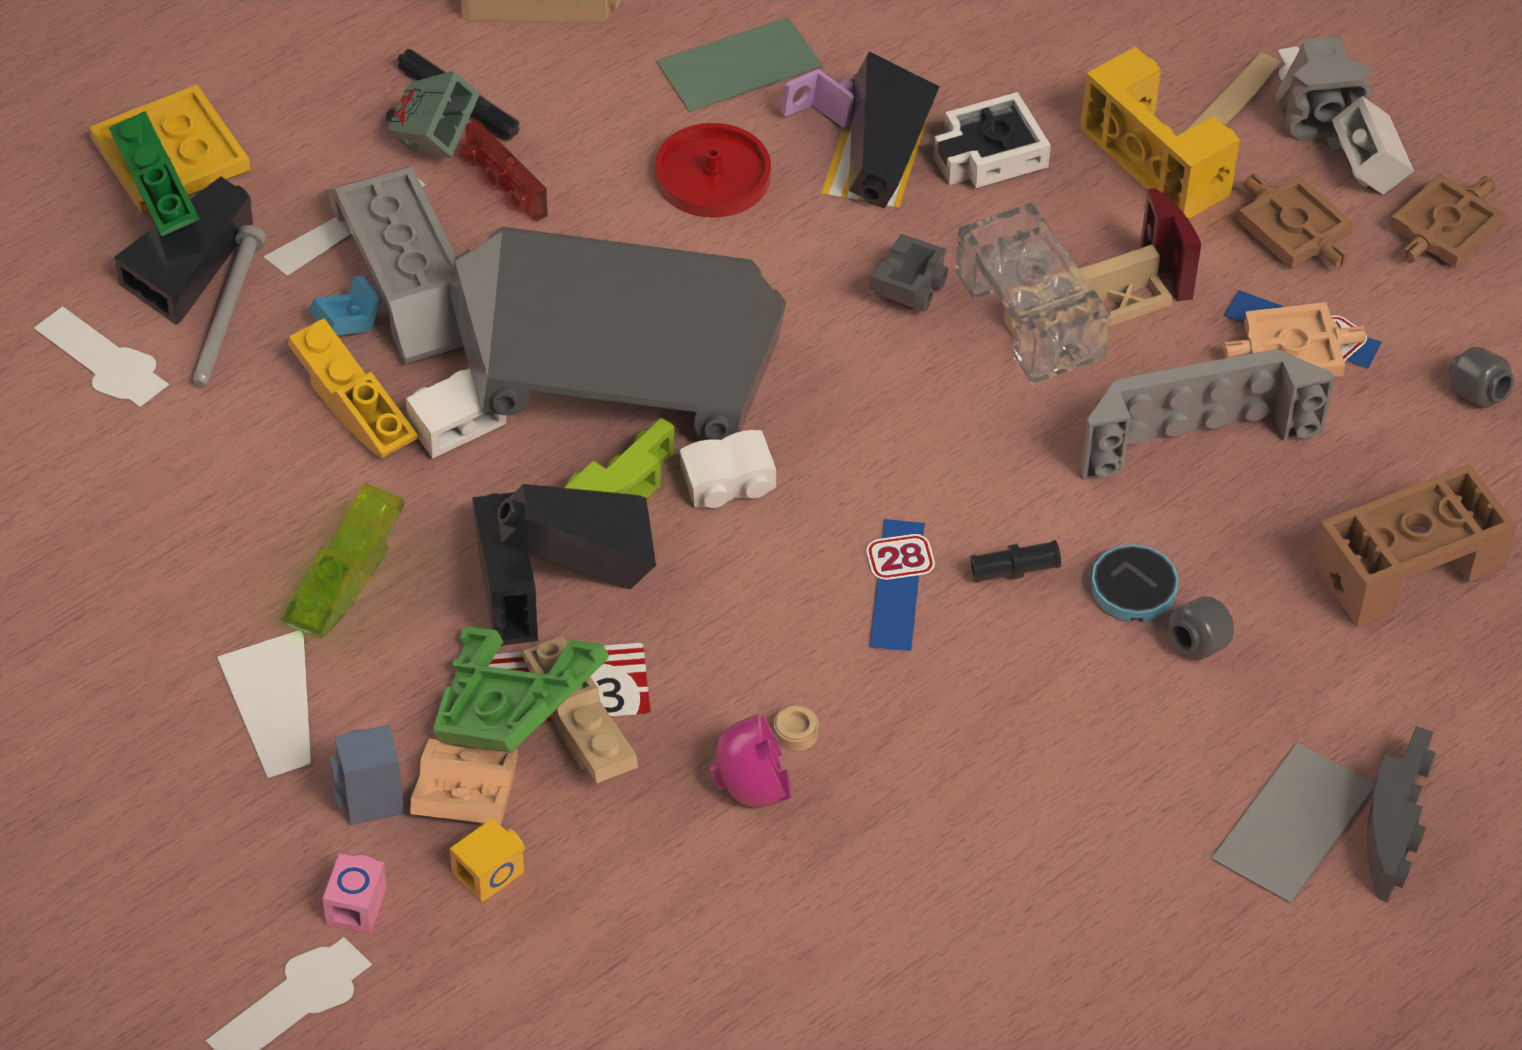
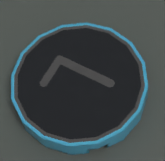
M1134 544L1117 546L1102 554L1094 564L1091 579L1092 594L1095 602L1104 612L1119 620L1131 622V618H1143L1142 622L1150 621L1167 613L1174 604L1179 578L1175 566L1164 554L1146 546Z

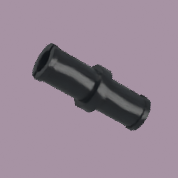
M1056 540L1048 543L1020 548L1018 544L1008 545V550L971 555L970 563L974 581L977 583L982 580L1010 575L1014 579L1023 578L1024 573L1053 567L1060 568L1061 556Z

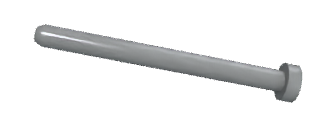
M243 225L238 229L235 240L239 248L193 375V381L197 387H204L210 381L254 252L263 248L266 236L256 226Z

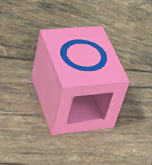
M339 853L323 896L326 925L371 934L387 889L384 862L376 861L366 855L351 856Z

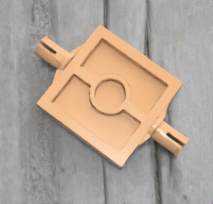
M1326 302L1245 312L1244 324L1248 339L1231 342L1225 341L1223 343L1225 358L1279 349L1332 372L1333 377L1344 376L1345 370L1341 345L1365 343L1366 333L1363 325L1340 329L1331 318Z

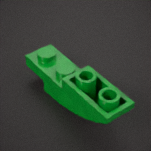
M146 111L108 127L161 236H165L200 220Z

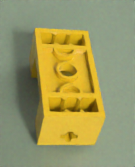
M1134 47L1087 72L1080 129L1146 190L1151 188L1158 189L1171 199L1185 216L1190 219L1231 196L1240 139L1232 129L1223 125L1214 116L1176 136L1168 125L1163 124L1155 117L1161 69L1153 59L1148 58L1137 47Z

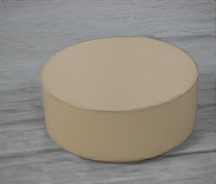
M798 705L788 706L780 710L775 716L774 736L781 747L791 751H802L810 748L818 738L819 721L816 714L809 708Z

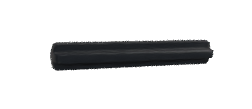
M406 49L397 58L399 61L398 68L417 81L447 73L412 49ZM479 95L470 116L503 139L511 140L514 135L519 133V121Z

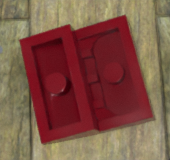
M1156 188L1148 189L1140 246L1143 248L1153 245L1160 255L1158 273H1167L1177 302L1192 300L1201 250L1200 239L1191 222L1171 199Z

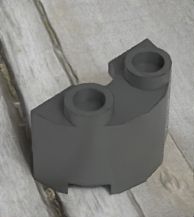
M901 234L890 248L886 263L880 262L870 276V289L874 290V293L881 297L924 312L927 311L933 297V289L941 290L948 276L949 268L943 265L946 249Z

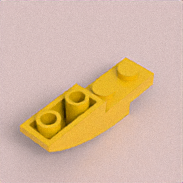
M325 318L289 336L288 346L310 374V385L348 431L369 450L383 458L418 439L416 431L373 373L365 374Z

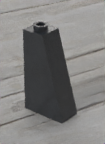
M870 51L853 80L854 103L852 108L849 191L885 208L899 186L940 86Z
M222 176L190 199L200 220L165 236H161L157 226H154L114 257L119 285L175 325L184 319L238 245L235 240L238 229L243 225L253 224L249 194L244 188L239 185H233Z
M522 484L498 508L497 519L500 525L502 544L628 589H632L656 566L646 497L633 494Z
M514 492L492 493L486 496L472 497L474 527L491 629L497 630L504 641L501 646L538 641L536 587L529 554L502 544L500 525L497 519L498 508L501 503Z

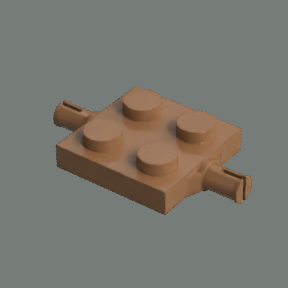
M1255 173L1245 179L1243 186L1257 198L1254 202L1239 210L1237 221L1288 267L1292 269L1316 255H1323L1336 268H1340V265L1343 266L1347 262L1348 254L1344 253L1335 243L1352 233L1353 222L1302 177L1297 176L1285 184L1273 187L1268 186Z
M1439 174L1392 216L1390 228L1411 240L1406 247L1401 249V258L1404 261L1407 259V263H1413L1424 251H1427L1456 268L1503 225L1505 213L1490 205L1484 198L1495 189L1494 181L1491 178L1488 180V176H1483L1475 185L1468 188L1456 184Z

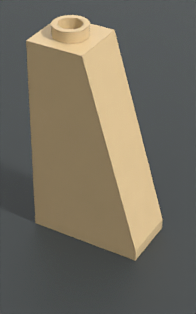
M461 0L462 19L606 22L612 8H617L621 0Z

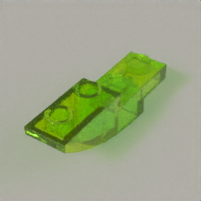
M363 483L328 549L320 548L282 617V624L320 639L337 625L355 603L388 550L386 539L405 506L401 496Z

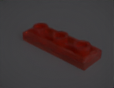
M477 119L467 123L465 126L466 143L462 145V149L469 163L472 165L478 164L486 172V176L492 186L501 188L509 196L512 205L517 211H524L536 222L547 217V188Z

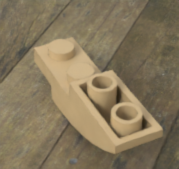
M561 636L523 650V658L529 672L548 674L568 644L566 639ZM590 676L550 717L579 768H587L597 784L638 768L636 753L601 703L598 687Z

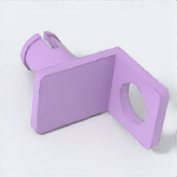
M816 69L787 82L783 95L781 114L787 117L805 108L814 106L842 128L849 126L854 103L853 80L856 74L837 83L824 72ZM806 85L803 96L793 103L796 91Z

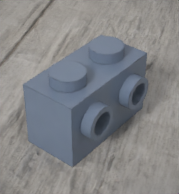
M385 725L366 730L356 729L347 734L335 736L337 755L329 756L334 783H332L337 809L346 808L350 825L404 814L399 760L390 726Z

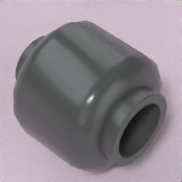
M1471 347L1456 356L1449 369L1452 391L1460 398L1479 407H1491L1496 403L1504 401L1511 392L1514 383L1510 363L1502 356L1482 347Z
M1202 596L1177 608L1169 618L1168 636L1171 645L1177 652L1192 660H1202L1228 646L1233 639V619L1228 609L1220 601L1213 597Z

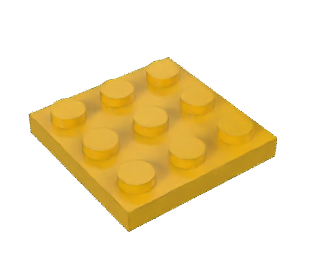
M198 85L89 127L90 138L141 213L148 211L108 128L141 112L146 111L188 195L206 188L220 176L229 179L251 170L249 157Z

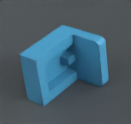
M355 276L347 295L313 298L309 312L317 321L325 318L337 336L371 332L382 298L364 276Z

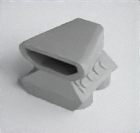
M1325 37L1305 40L1275 94L1274 102L1276 106L1287 109L1283 131L1297 141L1338 137L1332 119L1361 96L1368 99L1371 94L1368 83L1370 67L1348 59L1342 41L1339 38Z

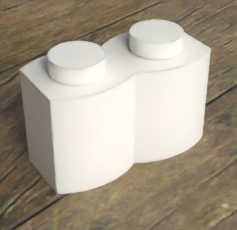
M761 430L738 432L722 440H703L680 449V468L694 507L717 508L735 497L759 498L776 488V467Z

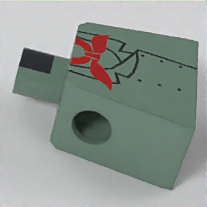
M455 71L411 82L406 87L398 106L391 107L386 113V123L389 132L414 152L447 158L452 157L480 93Z

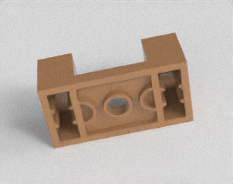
M1468 464L1321 521L1312 566L1356 627L1394 613L1402 580L1452 561L1469 583L1505 569L1517 525L1473 467ZM1414 524L1419 527H1425L1428 532L1415 533L1409 530L1407 526Z

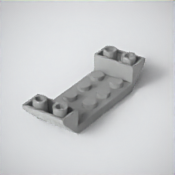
M398 168L325 189V195L337 221L346 220L390 313L391 335L404 363H411L464 347L450 299L456 255L413 168Z
M1273 349L1115 379L1087 419L1080 472L1083 480L1122 473L1124 471L1127 444H1138L1146 440L1167 436H1179L1183 433L1208 428L1216 429L1224 425L1245 421H1258L1265 417L1273 416L1283 441L1297 438L1305 439L1323 434L1334 383L1333 374L1279 349Z

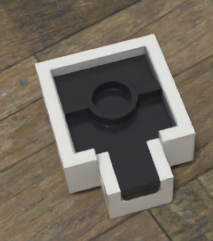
M1016 92L945 112L944 134L934 138L933 160L948 185L971 180L975 188L1048 168L1051 145L1019 93Z

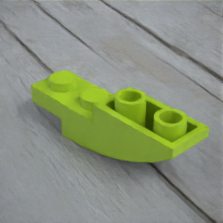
M660 418L652 427L642 430L634 443L622 455H616L608 464L607 469L593 460L582 472L574 473L564 488L633 494L648 498L661 487V465L674 454V425Z

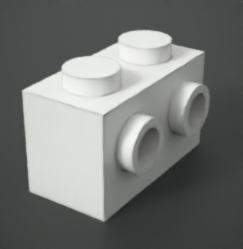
M1363 96L1332 119L1340 139V145L1345 151L1352 167V173L1362 186H1371L1384 195L1414 172L1390 115Z
M470 368L457 371L450 378L431 387L421 388L406 398L407 421L418 434V439L432 459L506 424V415L483 413L481 411Z

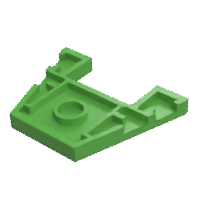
M465 626L460 637L464 644L461 655L458 659L454 658L452 664L456 671L452 686L445 688L433 731L439 741L443 743L512 753L607 661L609 654L603 644L570 640L548 674L488 667L504 641L497 630Z

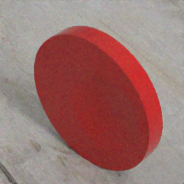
M723 123L692 125L671 135L660 147L655 161L656 184L662 196L671 205L683 212L701 217H727L748 210L763 198L770 185L771 159L764 144L756 136L742 128Z

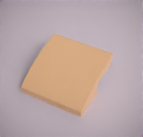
M429 739L420 760V776L411 796L410 814L486 823L494 818L501 825L511 791L518 749L508 753Z

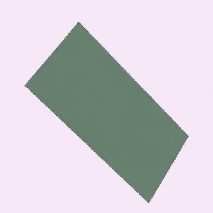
M789 17L656 61L689 111L822 67V64Z

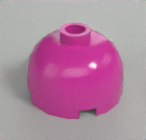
M757 714L730 726L720 736L716 746L717 763L710 766L718 789L723 790L727 788L734 800L744 806L757 808L773 805L791 798L792 790L787 769L782 771L778 758L782 756L773 731L764 716L760 717V714Z

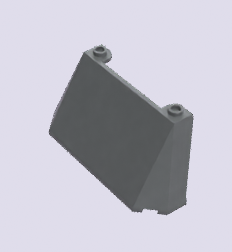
M510 227L499 228L490 234L489 240L472 251L467 249L455 257L450 289V299L455 311L480 409L483 413L508 416L519 414L528 406L531 391L692 411L695 412V430L705 440H722L729 435L741 432L779 340L786 306L785 299L776 289H772L762 277L761 270L751 259Z

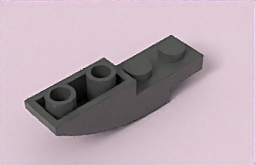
M1418 726L1415 727L1402 760L1384 754L1368 814L1366 837L1368 863L1378 898L1385 902L1389 901L1394 886L1404 887L1412 862L1405 860L1408 851L1418 852L1426 827L1418 824L1423 806L1417 805L1422 786L1416 783L1419 775L1428 778L1436 752L1429 750L1433 732Z

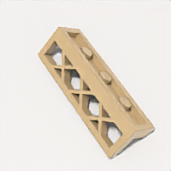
M1149 245L1006 293L1003 321L1025 355L1169 307L1172 305L1173 297L1157 276L1160 255L1153 245ZM1149 286L1156 296L1143 299L1133 296L1132 293L1135 290ZM1105 300L1121 304L1119 309L1111 312L1096 308L1097 303ZM1070 312L1084 316L1083 321L1075 324L1059 319L1061 315ZM1036 325L1048 330L1046 334L1030 339L1023 328Z

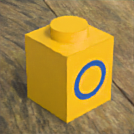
M492 818L450 848L452 874L482 903L524 873V844L515 831L510 828L505 830Z

